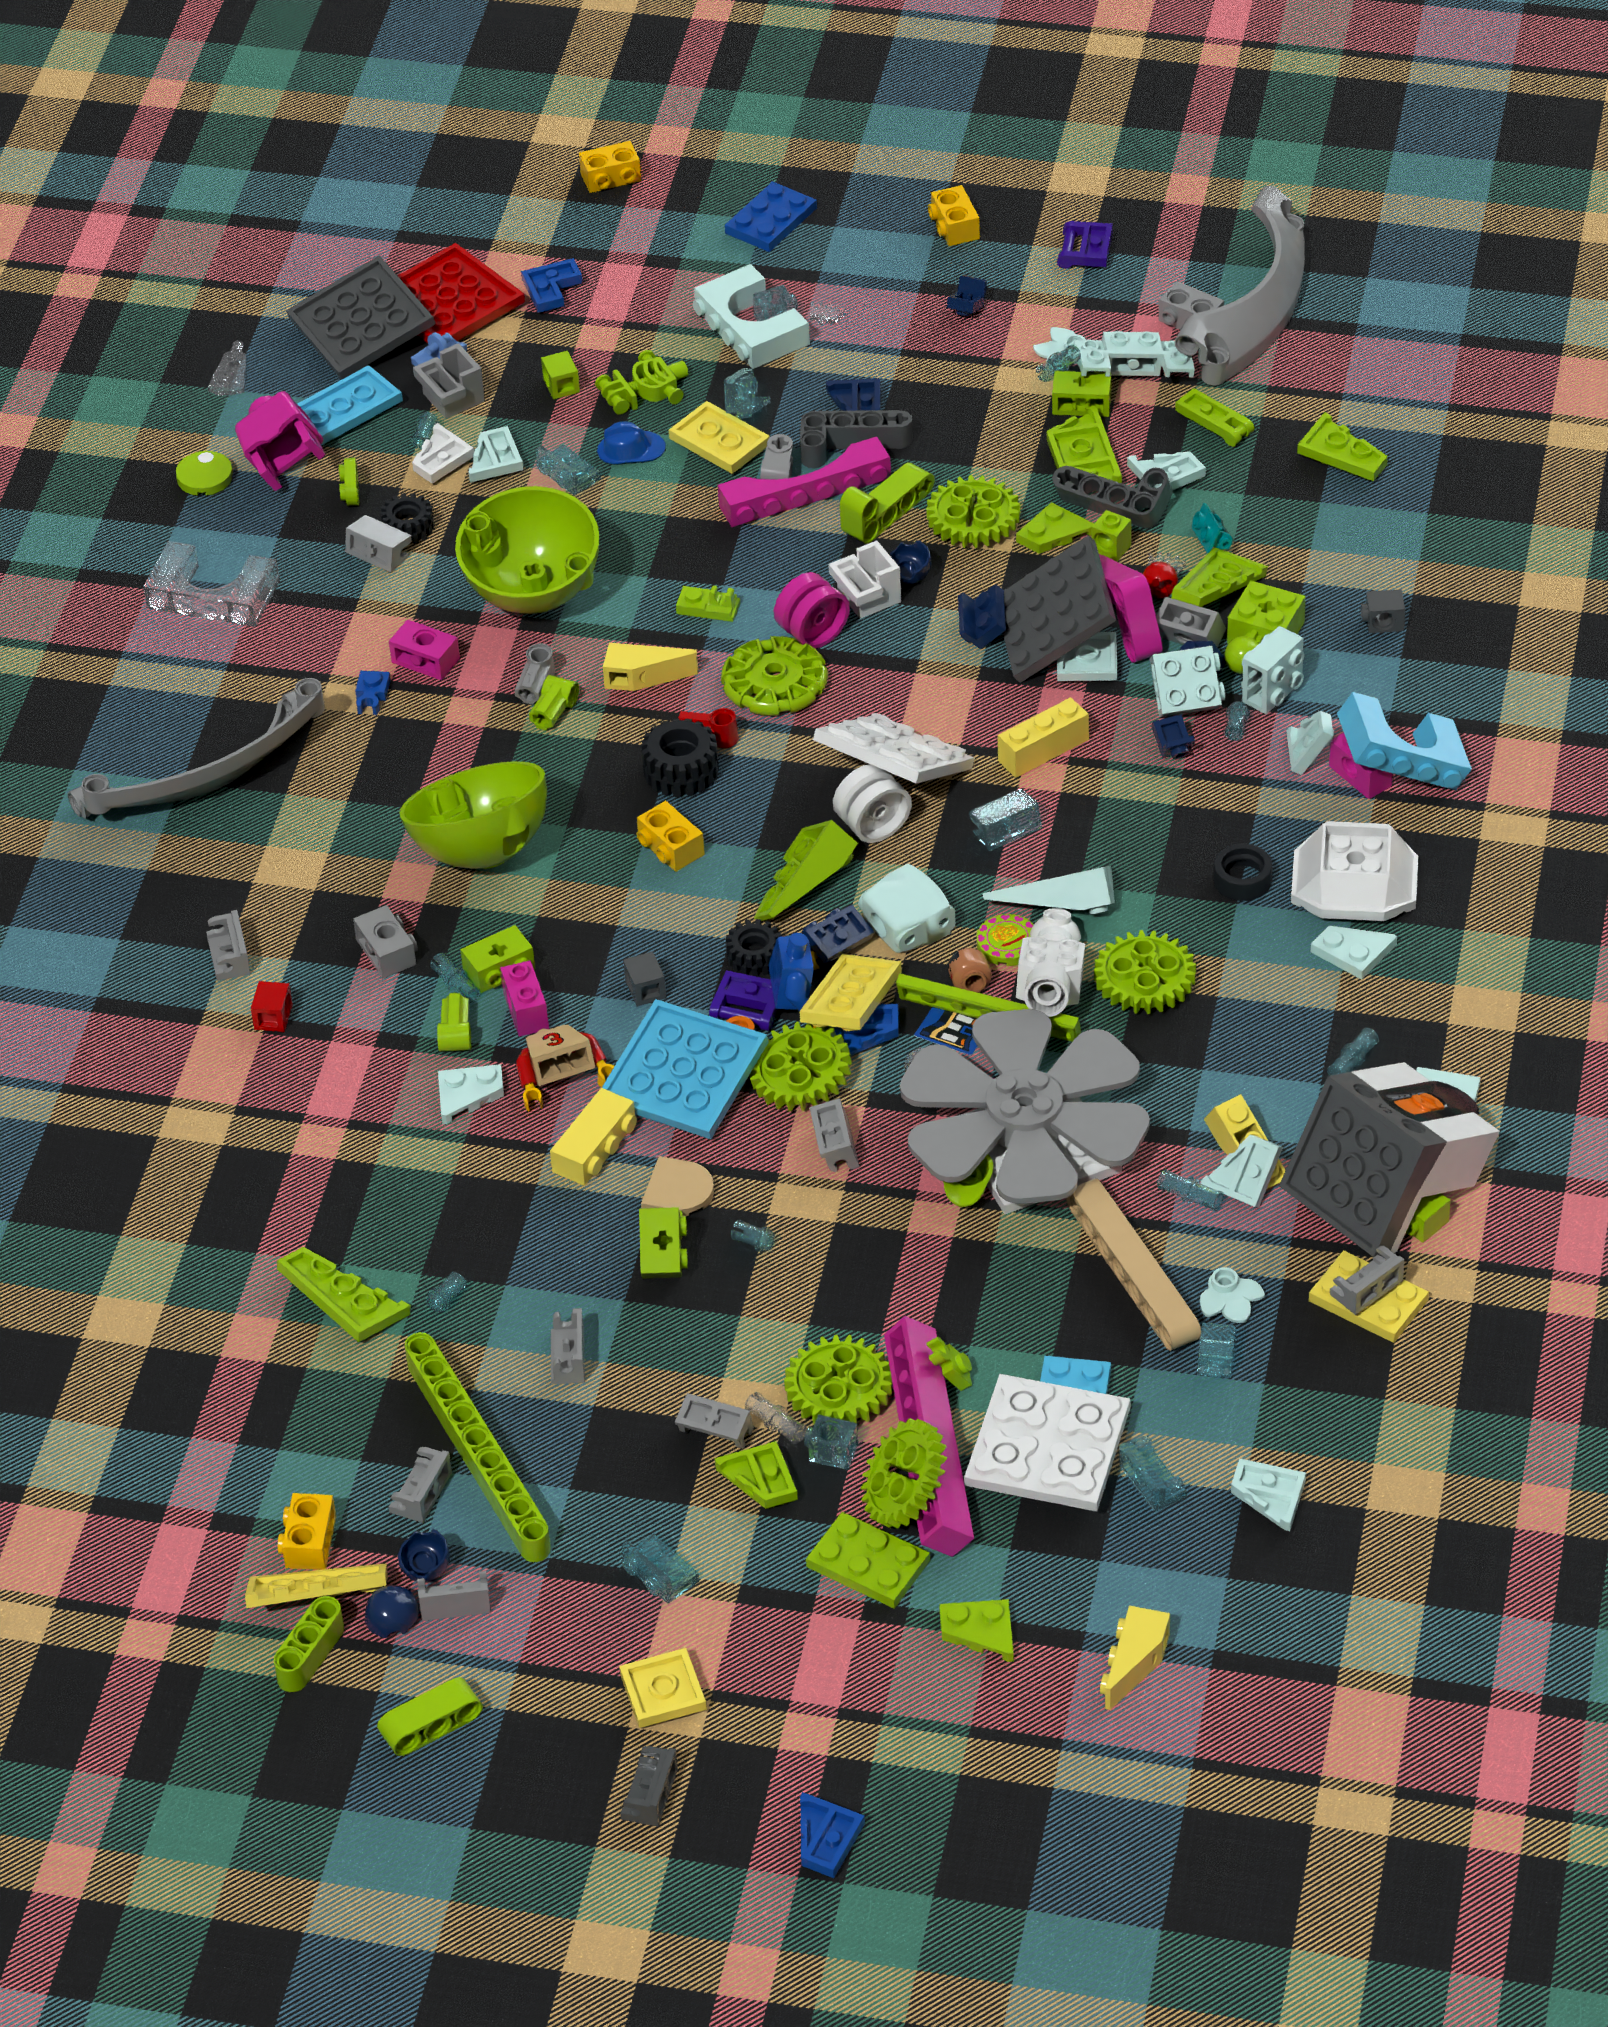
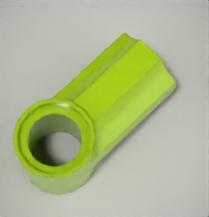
M548 675L543 683L541 696L529 713L530 721L541 730L547 731L548 728L553 727L565 708H572L575 705L580 691L579 683Z
M449 993L446 998L442 999L441 1023L437 1025L439 1051L471 1050L469 998L463 997L460 993Z

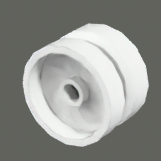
M871 764L863 765L846 776L836 789L833 797V810L861 841L867 843L880 842L892 836L905 823L912 808L911 796L896 782L889 772Z

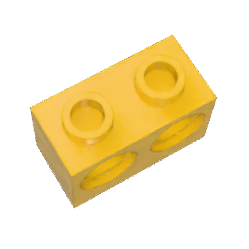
M631 141L579 152L580 172L589 193L641 181L640 159Z
M962 185L931 192V204H928L929 217L931 220L936 221L938 234L940 237H944L948 246L980 239L979 216Z
M667 801L660 803L637 817L638 831L636 834L641 845L652 850L663 864L669 865L675 872L705 855L703 833Z
M292 1493L290 1507L285 1506L283 1512V1526L286 1527L285 1533L279 1534L277 1545L278 1554H283L285 1568L326 1569L336 1520L333 1495Z

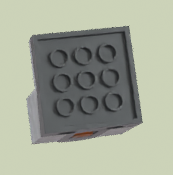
M1405 1062L1330 1075L1325 1081L1279 1187L1371 1256L1380 1255L1376 1251L1380 1246H1385L1395 1253L1403 1240L1422 1197L1475 1186L1500 1131L1478 1116V1105L1468 1094L1447 1083L1428 1080Z

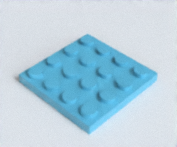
M655 999L602 1088L634 1101L635 1115L712 1139L769 1042L767 1034Z

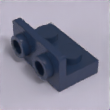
M995 584L987 591L980 593L975 600L964 592L958 595L959 632L966 642H971L979 649H982L1006 630L1004 590Z
M853 905L843 910L837 908L830 912L825 920L819 923L813 921L802 930V934L809 939L810 947L824 964L870 940L875 933Z

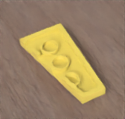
M387 1563L249 1577L245 1593L246 1608L326 1595L337 1596L357 1590L361 1592H374L387 1585Z

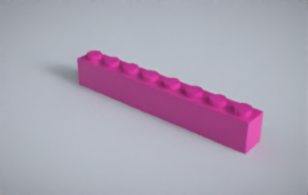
M904 1316L884 1334L899 1421L905 1423L908 1418L915 1421L920 1419L938 1429L937 1433L943 1435L940 1443L946 1445L941 1455L947 1457V1460L940 1465V1468L945 1470V1474L938 1476L937 1479L942 1485L939 1488H934L932 1491L935 1499L931 1500L928 1498L926 1501L927 1511L919 1509L917 1525L920 1542L923 1546L953 1557L974 1539L945 1378L942 1374V1368L939 1365L935 1366L929 1360V1355L933 1354V1351L927 1346V1342L937 1337L936 1329ZM908 1472L910 1479L918 1480V1475Z

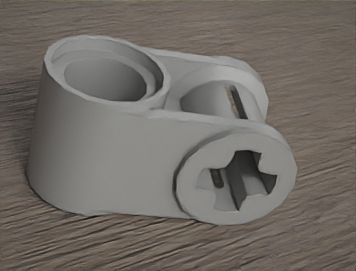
M776 434L768 439L765 456L761 464L760 479L792 478L793 457L791 454L793 441L789 436Z

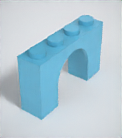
M1352 692L1337 712L1356 764L1452 790H1457L1472 770L1453 719L1427 713L1413 732L1416 747L1407 743L1392 731L1386 722L1377 698Z

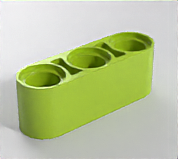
M322 1596L314 1600L275 1653L273 1658L277 1683L282 1690L297 1692L303 1689L342 1636L344 1623L341 1605L334 1597Z
M456 1677L390 1710L380 1718L377 1728L395 1755L405 1756L470 1723L480 1715L483 1705L466 1680Z

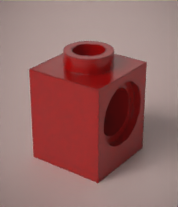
M258 982L251 1005L254 1030L285 1032L293 1006L289 983Z

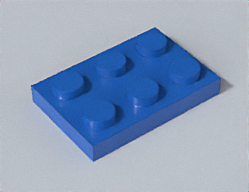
M772 181L725 224V234L770 252L817 209V200Z

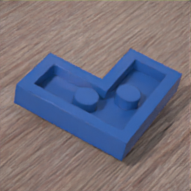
M574 258L521 271L522 281L538 313L563 307L564 297L560 289L582 283V274Z

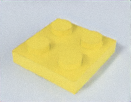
M687 1648L619 1666L620 1676L639 1728L707 1710L706 1700Z

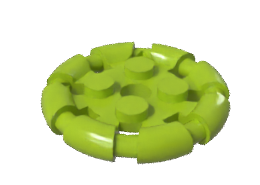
M770 636V639L761 641L757 638L741 645L734 650L733 656H729L726 659L721 671V683L724 685L723 690L726 696L738 707L750 708L751 713L764 716H779V712L783 711L794 713L808 707L816 700V695L822 694L828 679V669L825 667V660L822 655L807 643L802 645L795 638L785 636ZM765 651H772V653L763 655ZM776 672H780V674L778 675H770Z

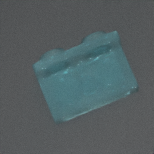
M743 368L724 379L726 413H735L737 418L752 417L753 413L762 411L764 406L771 403L770 397L755 396L758 389V381L754 377V369Z
M564 444L551 452L542 445L536 448V465L539 471L549 476L561 488H565L574 496L601 480L598 469Z
M654 1533L635 1547L629 1541L621 1545L624 1569L631 1576L636 1575L641 1579L653 1596L658 1595L667 1604L699 1582V1573Z

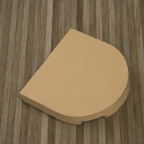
M659 1156L642 1199L641 1209L679 1207L683 1216H689L690 1212L700 1208L704 1209L712 1201L714 1195L713 1178L706 1168L697 1163Z

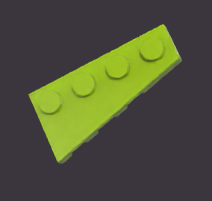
M1214 547L1173 588L1171 598L1202 607L1247 586L1250 580L1257 581L1266 577L1268 566Z

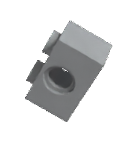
M1168 597L1164 598L1156 615L1161 638L1183 645L1187 641H1213L1218 647L1226 630L1219 612Z
M387 905L353 918L356 940L382 978L416 965L415 952L418 951L415 938L412 934L407 935L398 914L393 915Z

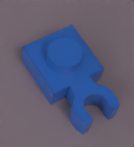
M360 670L355 690L358 714H362L363 709L367 706L372 707L373 715L379 713V701H386L391 681L390 672Z

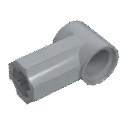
M543 643L534 644L526 651L527 662L515 688V696L520 698L523 703L534 704V702L538 701L546 677L548 675L555 676L552 649Z

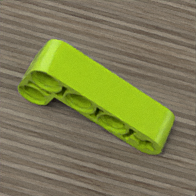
M907 462L869 494L854 486L847 488L840 500L841 530L865 544L872 542L930 493L935 482L934 475Z

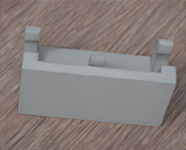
M367 515L346 527L345 552L391 573L395 570V567L403 563L409 556L408 553L401 552L404 547L411 543V535Z
M233 910L229 914L210 918L208 920L209 926L223 925L220 929H212L206 932L217 981L250 975L248 956L238 911Z
M841 1099L809 1107L821 1158H825L829 1169L837 1172L835 1162L842 1159L846 1160L851 1170L859 1168L849 1119Z
M1385 1246L1378 1247L1376 1251L1380 1255L1373 1257V1261L1345 1280L1338 1276L1333 1280L1336 1285L1330 1288V1295L1355 1315L1403 1281L1404 1258L1397 1256Z
M582 1308L572 1309L571 1321L568 1322L561 1321L559 1312H555L553 1315V1329H551V1384L585 1383Z
M689 1393L686 1394L675 1420V1424L678 1425L679 1430L688 1433L689 1429L728 1439L734 1441L735 1446L742 1449L745 1448V1434L751 1435L754 1429L749 1410Z
M420 1447L417 1454L428 1457L430 1460L417 1457L415 1466L400 1492H393L390 1497L394 1502H391L389 1505L390 1513L424 1523L452 1474L449 1452L444 1450L441 1452L428 1447Z
M486 1571L479 1572L480 1581L426 1587L424 1578L417 1579L422 1621L491 1613Z

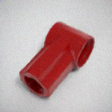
M720 708L711 714L680 711L679 720L692 719L694 723L699 721L703 723L704 727H709L712 730V734L716 736L717 747L729 748L739 741L736 714L731 709Z

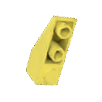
M609 643L603 664L605 689L636 691L698 674L697 650Z
M1241 1094L1214 1107L1204 1118L1218 1145L1227 1155L1234 1153L1238 1149L1239 1144L1249 1135H1255L1268 1141ZM1279 1159L1266 1190L1279 1184L1286 1171Z
M1129 1605L1126 1618L1119 1619L1116 1631V1639H1119L1118 1646H1111L1108 1658V1666L1111 1667L1109 1674H1103L1100 1686V1694L1105 1695V1709L1111 1710L1162 1662L1170 1636V1613Z

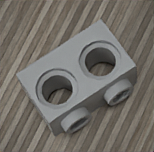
M1176 281L1159 298V321L1181 330L1185 321L1191 315L1224 306V300Z

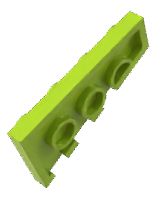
M301 1247L277 1260V1270L357 1342L410 1315L411 1305L402 1300L397 1303L389 1299L388 1293L378 1287L374 1290L361 1283L360 1277L352 1273L344 1274L336 1270V1264L305 1247Z

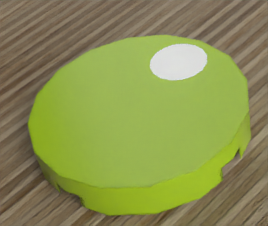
M201 451L190 454L183 458L176 468L179 487L191 495H198V492H205V495L218 493L231 483L233 474L231 461L225 455L214 451Z

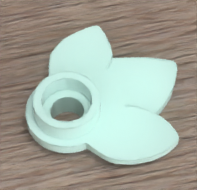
M1051 327L1050 335L1052 341L1033 345V350L1040 357L1047 358V364L1063 365L1073 360L1072 349L1074 340L1086 339L1081 335L1075 334L1072 330Z
M1222 1267L1216 1269L1210 1276L1208 1289L1200 1296V1307L1206 1317L1222 1313L1231 1322L1244 1323L1251 1315L1250 1302L1264 1298L1265 1294L1260 1284L1256 1281L1240 1278L1233 1269Z

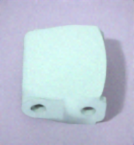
M906 864L887 874L874 886L866 890L858 901V906L863 911L865 921L897 953L932 944L951 934V930L956 924L955 909L949 905L941 889L926 874L910 864ZM946 918L945 921L939 925L940 921Z

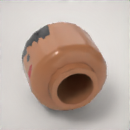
M974 948L959 950L952 955L948 962V972L954 987L979 993L987 988L991 982L992 972L985 955L980 950Z

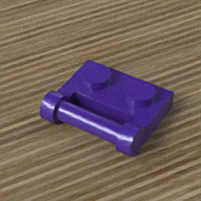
M1081 221L1066 222L1063 227L1064 241L1062 251L1058 254L1057 258L1058 266L1064 269H1068L1072 265L1106 267L1113 224ZM1078 235H1082L1080 251H1073L1075 238Z
M726 970L711 1003L709 1016L717 1019L745 1016L750 1018L754 1025L760 1026L761 1030L770 1032L778 1009H775L771 980ZM730 1003L763 1010V1014L727 1007L725 1004Z

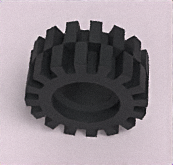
M403 493L401 498H398L395 495L392 497V502L386 500L385 506L382 505L381 522L410 534L413 544L418 543V538L424 541L427 539L426 534H432V529H434L432 505H430L428 499H424V496L420 495L416 498V494L411 493L410 497H406V493Z
M750 919L745 920L744 926L740 922L737 923L736 929L731 928L729 935H726V954L729 966H733V970L737 973L742 970V974L746 975L749 972H752V976L758 977V972H762L763 976L768 974V965L778 937H781V933H778V928L776 926L771 928V923L768 921L762 925L760 919H756L755 924H751ZM752 945H759L764 947L760 950L755 951L744 949Z

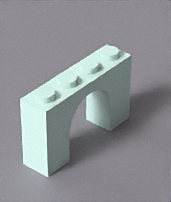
M752 264L694 288L695 300L693 301V308L696 314L702 316L708 322L710 328L713 331L716 330L722 337L727 346L730 345L737 352L740 360L745 361L752 369L810 345L809 323L795 308L763 321H746L734 316L738 312L766 300L765 278Z

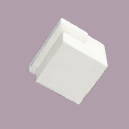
M878 541L857 548V557L855 554L828 564L829 574L837 582V589L845 595L849 601V606L860 619L901 603L900 567Z

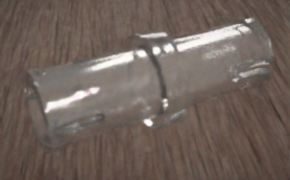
M754 1392V1395L751 1394L746 1400L745 1409L764 1421V1426L770 1431L779 1432L793 1444H797L798 1441L801 1442L805 1437L807 1427L788 1415L787 1409L782 1405H774L759 1392Z

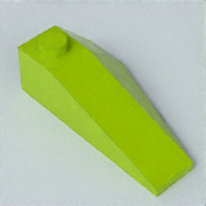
M833 820L802 828L784 855L783 859L787 862L786 866L782 870H778L774 876V879L778 882L777 885L766 892L754 919L764 921L774 918L837 870L847 866L854 856L852 852L858 843Z

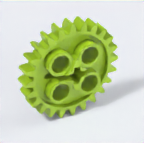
M969 475L967 481L958 477V483L948 480L947 488L939 485L938 492H932L931 499L927 500L926 513L929 528H933L934 535L941 534L942 541L951 538V545L960 541L964 548L968 543H973V546L977 548L979 542H983L986 546H989V540L999 543L1000 535L1009 537V530L1015 531L1016 523L1020 522L1018 495H1013V488L1006 489L1005 482L996 485V478H992L988 482L985 481L984 475L979 480H974V477ZM977 496V504H975L974 506V501ZM972 516H973L972 525L970 526V520H969V519H971Z
M1140 930L1138 937H1134L1130 932H1127V939L1123 940L1121 937L1116 936L1115 944L1107 942L1106 951L1099 950V958L1095 959L1094 968L1096 989L1102 990L1103 999L1111 997L1112 1006L1121 1002L1123 1011L1132 1006L1135 1014L1139 1012L1140 1008H1145L1146 1013L1150 1014L1153 1007H1156L1159 1012H1163V1005L1167 1004L1169 1007L1174 1008L1175 999L1184 1002L1185 994H1191L1192 985H1195L1196 963H1193L1194 955L1188 954L1187 945L1179 947L1178 938L1169 942L1167 933L1158 938L1156 937V931H1152L1150 936H1145L1143 930Z
M797 1021L794 1029L790 1030L788 1026L783 1025V1033L779 1034L774 1030L771 1031L773 1038L771 1040L768 1039L767 1046L750 1073L753 1089H756L759 1098L764 1097L767 1105L774 1102L776 1109H780L784 1104H787L789 1111H792L795 1105H800L801 1110L805 1111L806 1103L811 1102L813 1106L818 1105L817 1100L820 1098L829 1102V1092L839 1094L837 1085L847 1084L845 1076L851 1075L849 1065L852 1064L848 1045L844 1043L843 1036L841 1034L836 1035L833 1027L826 1031L825 1027L813 1028L812 1024L807 1023L805 1028H801L800 1023Z
M834 1335L832 1342H827L824 1337H821V1345L817 1346L810 1341L808 1342V1351L799 1348L797 1350L798 1358H790V1367L785 1368L786 1378L784 1379L787 1401L792 1402L793 1411L801 1410L802 1419L812 1415L814 1425L818 1424L821 1420H825L826 1428H830L833 1422H838L840 1429H843L845 1421H850L855 1427L857 1426V1418L861 1417L868 1422L870 1421L869 1412L879 1415L880 1405H887L888 1396L892 1395V1378L889 1361H885V1353H876L875 1344L865 1348L863 1338L855 1344L852 1343L851 1335H848L845 1341H840L838 1335Z
M908 1418L906 1423L899 1421L897 1429L890 1427L888 1438L880 1437L881 1446L880 1448L873 1447L874 1459H867L870 1469L862 1475L867 1478V1482L861 1486V1489L867 1493L862 1497L861 1501L867 1503L864 1510L870 1513L871 1519L889 1528L891 1526L899 1528L901 1524L908 1526L910 1518L917 1520L919 1509L927 1511L926 1501L928 1498L934 1500L933 1489L939 1488L942 1485L937 1481L938 1476L945 1474V1470L941 1469L940 1465L947 1460L946 1456L941 1455L946 1445L940 1443L943 1435L937 1433L938 1429L920 1419L915 1421ZM890 1466H893L911 1474H916L919 1478L918 1480H913L898 1473L890 1472L888 1469Z

